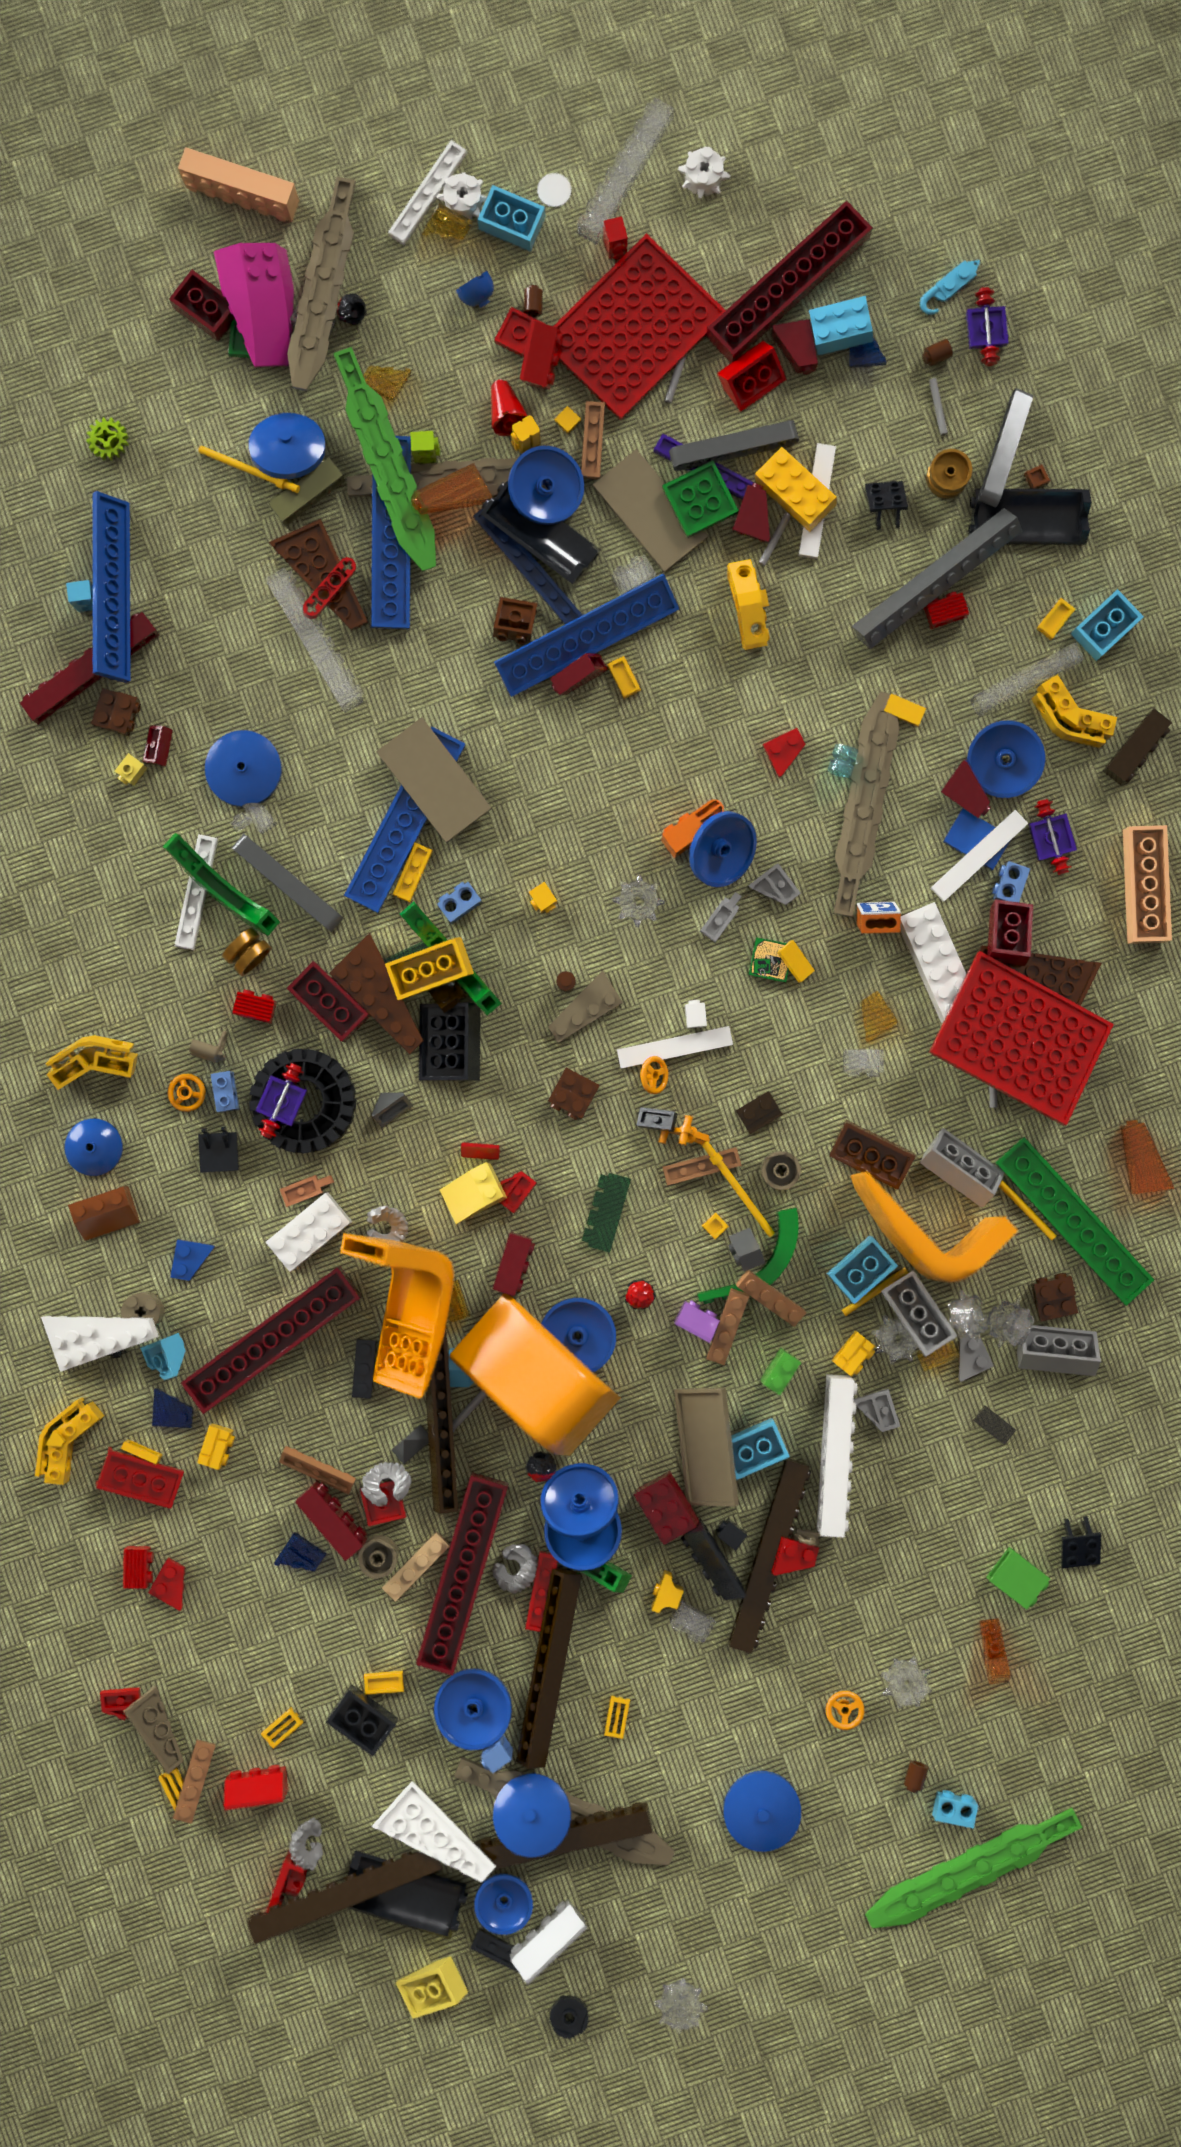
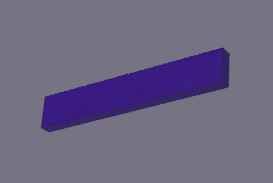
M662 433L653 452L671 461L669 450L683 444ZM715 463L730 494L743 500L747 486H752L754 482L719 463ZM698 467L691 468V469H686V470L692 471V470H694V469H696V468H698Z

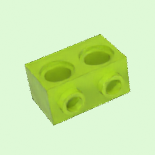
M410 432L411 452L414 463H437V456H440V445L438 437L434 436V432Z

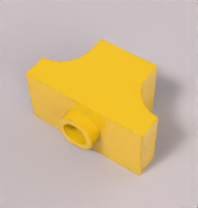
M664 1570L660 1583H656L653 1595L655 1597L651 1605V1609L654 1612L659 1613L665 1607L677 1609L684 1590L682 1586L672 1581V1572Z

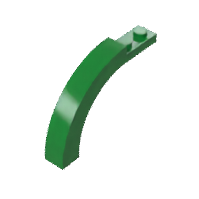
M174 833L165 843L163 848L201 888L249 926L269 936L280 923L268 909L246 897L222 878L179 834Z
M414 901L400 913V916L428 947L448 941ZM473 970L474 974L457 981L488 1016L502 1003Z
M796 1207L776 1211L778 1219L777 1243L766 1265L755 1274L769 1285L775 1282L783 1273L794 1253L799 1229ZM736 1284L698 1292L697 1296L699 1302L703 1301V1304L715 1302L714 1298L722 1297V1300L727 1299L731 1288L739 1291L742 1290Z

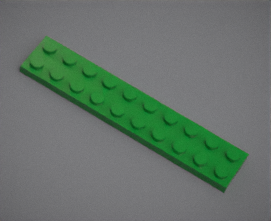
M1022 1137L995 1162L1125 1306L1154 1281L1151 1275L1025 1137Z

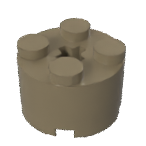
M776 1151L763 1159L760 1173L763 1181L769 1187L777 1190H786L797 1183L801 1174V1167L799 1161L792 1154L785 1151ZM779 1165L782 1168H785V1171L782 1172V1176H780L779 1173H776V1170L778 1169Z
M147 1291L139 1292L129 1296L124 1301L121 1308V1317L153 1318L156 1327L164 1317L165 1308L156 1294ZM142 1308L143 1311H146V1314L142 1315V1313L140 1312V1309Z
M372 1536L366 1540L358 1554L361 1571L373 1579L390 1575L398 1562L399 1548L387 1536ZM377 1554H381L379 1560L375 1559Z

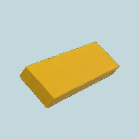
M418 843L414 844L394 889L393 896L411 903L432 855V849Z

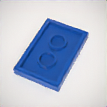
M962 808L943 842L966 855L996 827ZM1009 842L983 866L994 870Z

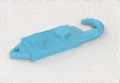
M964 260L937 282L934 287L922 296L920 300L922 311L928 315L939 312V309H928L926 306L927 301L933 296L939 301L949 300L976 277L980 260L969 262Z

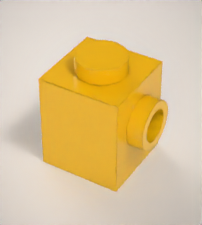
M545 882L529 891V895L532 898L530 903L535 911L540 910L541 913H549L556 908L557 900Z

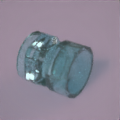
M835 744L832 753L834 759L830 760L827 771L839 777L851 778L854 769L852 763L856 762L859 751L847 745Z

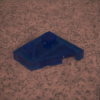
M875 339L871 343L849 348L850 368L887 365L886 358L883 356Z
M155 1388L152 1426L191 1428L193 1407L180 1402L179 1399L168 1395L162 1389Z
M294 1532L273 1564L280 1566V1564L289 1565L291 1568H304L305 1570L315 1571L327 1553Z

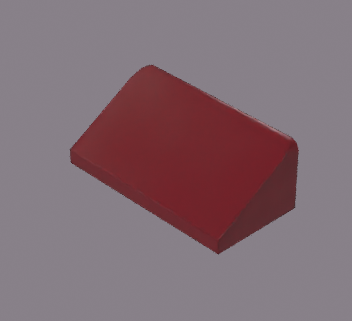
M150 725L143 763L166 766L173 734L172 729L165 726Z

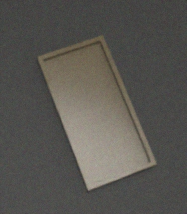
M635 449L593 483L592 487L665 574L708 539V534L703 530L689 538L686 537L662 489V485L665 484L664 481L639 451Z
M422 717L376 751L446 844L492 809Z
M726 1388L674 1389L685 1493L690 1505L738 1506L739 1500Z

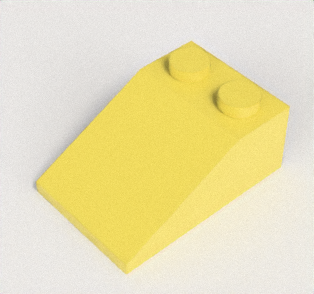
M488 1162L468 1171L440 1189L456 1224L507 1199L492 1165Z
M451 1956L437 1960L396 1982L413 2019L455 2006L468 1993Z

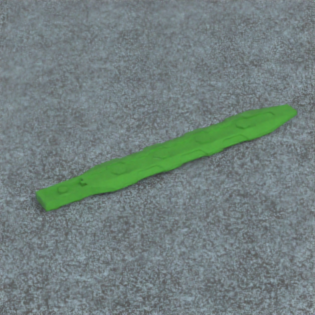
M352 347L335 352L334 358L348 391L345 410L362 446V453L366 463L370 466L378 486L377 490L380 498L384 501L392 521L391 525L398 543L422 572L436 567L435 530L416 490L417 485L413 475L409 472L402 454V447L398 438L395 437L387 417L388 412L382 397L366 384Z
M1073 1808L1038 1825L1018 1824L1002 1832L1000 1836L982 1845L978 1844L968 1849L962 1855L947 1862L943 1861L933 1866L931 1870L891 1887L865 1915L872 1928L909 1924L947 1902H954L962 1898V1895L982 1885L986 1886L996 1881L998 1877L1016 1868L1020 1869L1036 1861L1047 1845L1081 1829L1082 1826Z

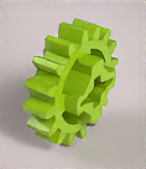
M102 417L101 423L95 420L96 426L90 425L92 431L86 433L90 437L86 439V442L90 445L89 449L91 452L94 451L96 457L101 456L102 460H105L108 456L112 461L114 455L120 458L119 452H126L123 446L129 445L126 439H129L128 434L125 433L127 430L124 426H121L120 421L115 422L111 417L109 421Z

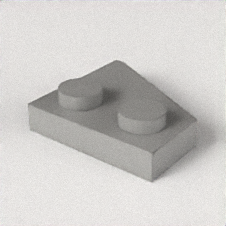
M778 863L748 885L750 888L784 905H787L801 894Z
M978 1331L959 1338L958 1379L960 1382L994 1366Z
M888 1388L853 1399L856 1406L881 1432L900 1427Z

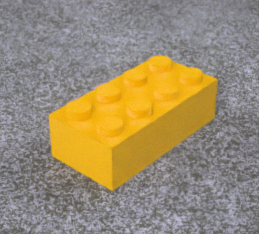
M783 447L755 473V483L763 486V490L809 532L836 506L837 496Z
M461 937L453 938L385 964L398 1000L412 997L474 974Z

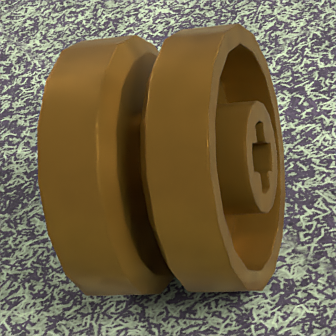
M946 449L938 453L928 468L926 476L927 485L931 492L940 498L946 499L956 497L962 493L972 475L973 469L970 459L965 453L956 449Z
M249 928L240 934L226 948L222 955L229 964L235 963L234 969L240 976L248 974L257 967L272 949L265 940L258 941L260 935L253 928Z

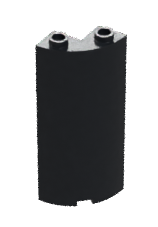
M508 481L506 483L502 482L497 489L498 495L495 498L487 499L482 506V509H484L481 513L482 516L572 584L582 576L583 572L589 568L601 552V549L564 521L552 525L534 523L521 515L510 498Z
M975 488L974 496L970 497L969 505L972 508V522L969 524L968 535L1005 508L1018 518L1022 528V532L1007 544H1087L1090 533L1088 514L1092 503L1089 489H1004L996 508L978 501L981 488Z
M355 1850L348 1876L356 1873V1876L364 1874L363 1870L371 1866H375V1869L383 1866L382 1862L386 1861V1859ZM430 1874L347 1909L451 1940L453 1932L457 1933L460 1924L457 1917L461 1904L465 1905L468 1893L465 1892L467 1884Z

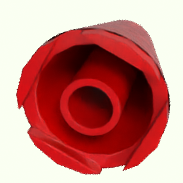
M499 379L491 386V424L496 435L510 436L512 425L519 421L522 422V419L527 417L528 414L509 382Z

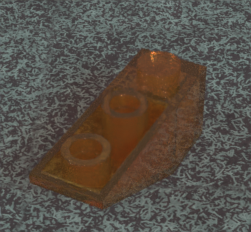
M999 1618L980 1620L979 1624L989 1684L1008 1682L1011 1674Z

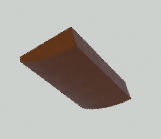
M848 1120L845 1121L829 1154L830 1157L860 1172H867L871 1177L897 1190L916 1157L915 1153Z

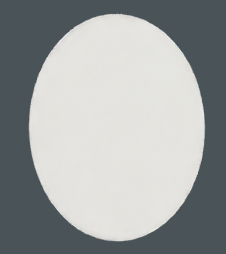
M548 174L538 184V196L548 206H560L569 199L571 185L567 178L561 174Z

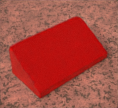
M462 1142L461 1156L464 1158L499 1160L500 1146Z

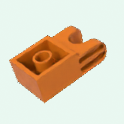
M716 799L710 800L690 815L686 813L678 819V824L675 826L671 824L663 830L661 841L674 859L690 848L696 832L707 819L717 813L724 812L723 804Z

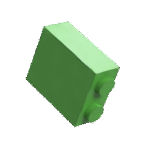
M780 1347L760 1378V1381L763 1385L781 1395L801 1362Z
M1008 1547L986 1576L991 1583L1026 1610L1035 1605L1038 1599L1037 1596L1041 1591L1043 1592L1047 1589L1048 1581L1050 1580L1046 1574L1011 1547Z

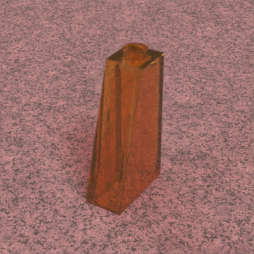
M472 463L415 491L411 497V502L414 509L418 510L420 515L483 505L487 499L492 498V495L475 464Z
M1138 1120L1126 1121V1125H1122L1120 1128L1130 1193L1142 1194L1174 1189L1145 1123H1138Z

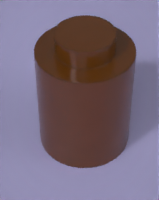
M529 285L528 288L524 289L523 313L531 317L541 316L543 290L537 285Z
M943 339L924 348L922 357L925 364L933 366L953 357V350L950 342L947 339Z
M568 971L561 972L556 979L557 987L563 992L572 991L576 985L575 976Z
M910 1760L904 1781L908 1791L918 1793V1791L923 1790L929 1769L926 1764Z

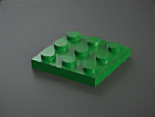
M714 461L662 485V489L687 538L739 512Z

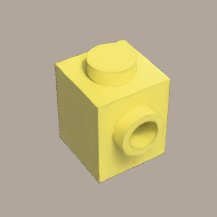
M128 753L115 772L119 774L118 779L125 785L130 783L134 786L147 770V767Z

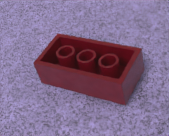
M312 961L287 987L343 1043L371 1016L315 961Z
M317 1480L295 1500V1503L346 1562L364 1546L368 1539L366 1537L367 1533L361 1526H356L353 1522V1516L341 1508V1502L335 1496L332 1497L328 1493L329 1488L323 1482L320 1483Z

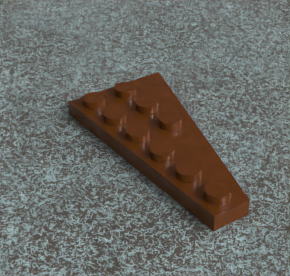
M321 519L269 542L313 591L316 590L340 562ZM332 577L330 582L332 585L337 586L341 583V580L338 577ZM348 581L327 606L353 631L368 624V621ZM320 591L318 596L325 600L329 597V594L326 591Z
M369 933L329 974L411 1055L424 1040L403 999H397L385 962Z
M980 946L978 952L981 951L987 954L988 946ZM1031 953V957L1025 966L1005 965L1081 1006L1102 963Z

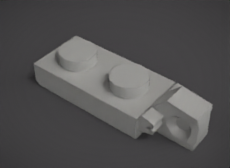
M735 892L730 900L727 898L722 900L700 932L713 942H716L738 912L737 910L740 907L736 904L742 896Z

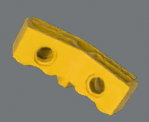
M751 559L729 563L727 565V578L737 611L742 648L749 650L768 646L767 641L770 640V636L765 623L767 621L766 612L763 607L769 606L766 589H760V584L757 583L756 570L753 568ZM754 624H758V629L751 632V627Z
M1058 674L1036 689L1038 693L1031 700L1052 733L1059 738L1100 748L1106 743V740L1113 736L1117 717L1078 708ZM1061 719L1069 725L1071 730L1069 731L1059 724L1058 720Z
M96 1035L82 1037L52 1056L46 1062L47 1067L50 1065L52 1067L46 1075L57 1090L89 1070L131 1078L135 1072L138 1054L130 1052L134 1043ZM85 1046L82 1050L78 1051L77 1053L73 1051L78 1047ZM66 1057H69V1058H70L68 1061H66V1062L63 1063V1064H60V1063H59L60 1061L64 1060Z
M82 1397L45 1425L39 1436L35 1476L38 1477L45 1474L44 1483L64 1485L69 1482L74 1441L104 1417V1414L93 1401L84 1405ZM77 1409H79L80 1413L77 1414L74 1418L69 1419L68 1416H70ZM62 1420L63 1424L59 1426L57 1429H55L49 1438V1435L52 1429L54 1428L55 1424Z

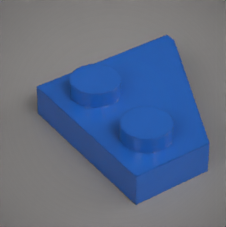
M177 1239L170 1278L190 1281L211 1251L214 1250L215 1245Z

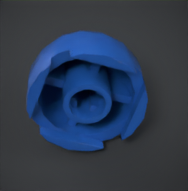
M485 271L482 275L473 278L455 291L461 301L467 306L479 305L481 308L490 302L488 298L493 294L494 283L489 272Z

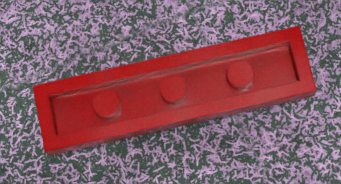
M540 1551L536 1577L534 1579L525 1625L527 1630L537 1632L541 1630L552 1569L557 1568L558 1563L551 1553Z

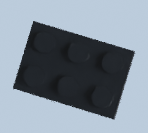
M351 1684L329 1714L326 1723L373 1757L396 1726L398 1718Z

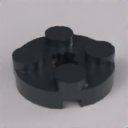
M562 1995L554 2002L550 2010V2023L557 2035L570 2039L579 2033L582 2034L587 2028L589 2014L587 2005L581 1999L575 1996ZM566 2013H572V2016L575 2018L573 2020L570 2019V2021H566V2016L564 2015Z

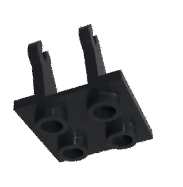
M903 481L865 484L870 512H875L876 530H881V511L894 509L895 529H899L900 510H908Z
M221 1127L222 1133L210 1134L207 1128H202L203 1134H198L200 1173L239 1170L237 1132H228L226 1127Z
M1083 1516V1525L1086 1533L1084 1536L1074 1537L1069 1519H1064L1066 1536L1062 1537V1569L1101 1564V1533H1092L1088 1516Z

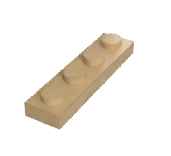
M436 1531L382 1586V1589L396 1602L450 1547V1544Z

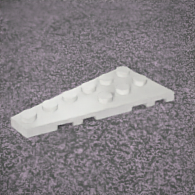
M41 1317L60 1372L159 1337L153 1318Z
M414 1781L404 1789L371 1826L481 1882L496 1867Z

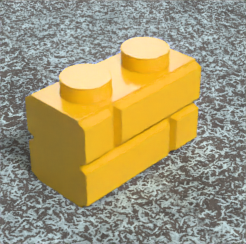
M529 415L522 419V422L519 421L512 425L511 443L516 451L519 450L523 454L525 451L540 445V428L532 416Z
M855 1330L831 1361L852 1377L853 1374L857 1375L862 1370L863 1366L861 1364L865 1359L869 1360L873 1356L875 1346Z
M210 1424L197 1463L217 1470L221 1469L223 1465L226 1466L229 1455L226 1454L228 1447H232L235 1441V1436H233L234 1430L217 1424Z

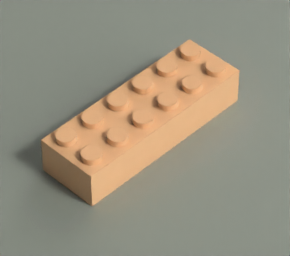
M185 147L178 170L187 189L193 192H203L211 198H221L229 204H239L247 210H250V208L257 210L265 216L268 214L275 216L280 221H293L299 204L294 183Z
M1167 825L1129 826L1123 830L1127 944L1166 943L1172 941Z

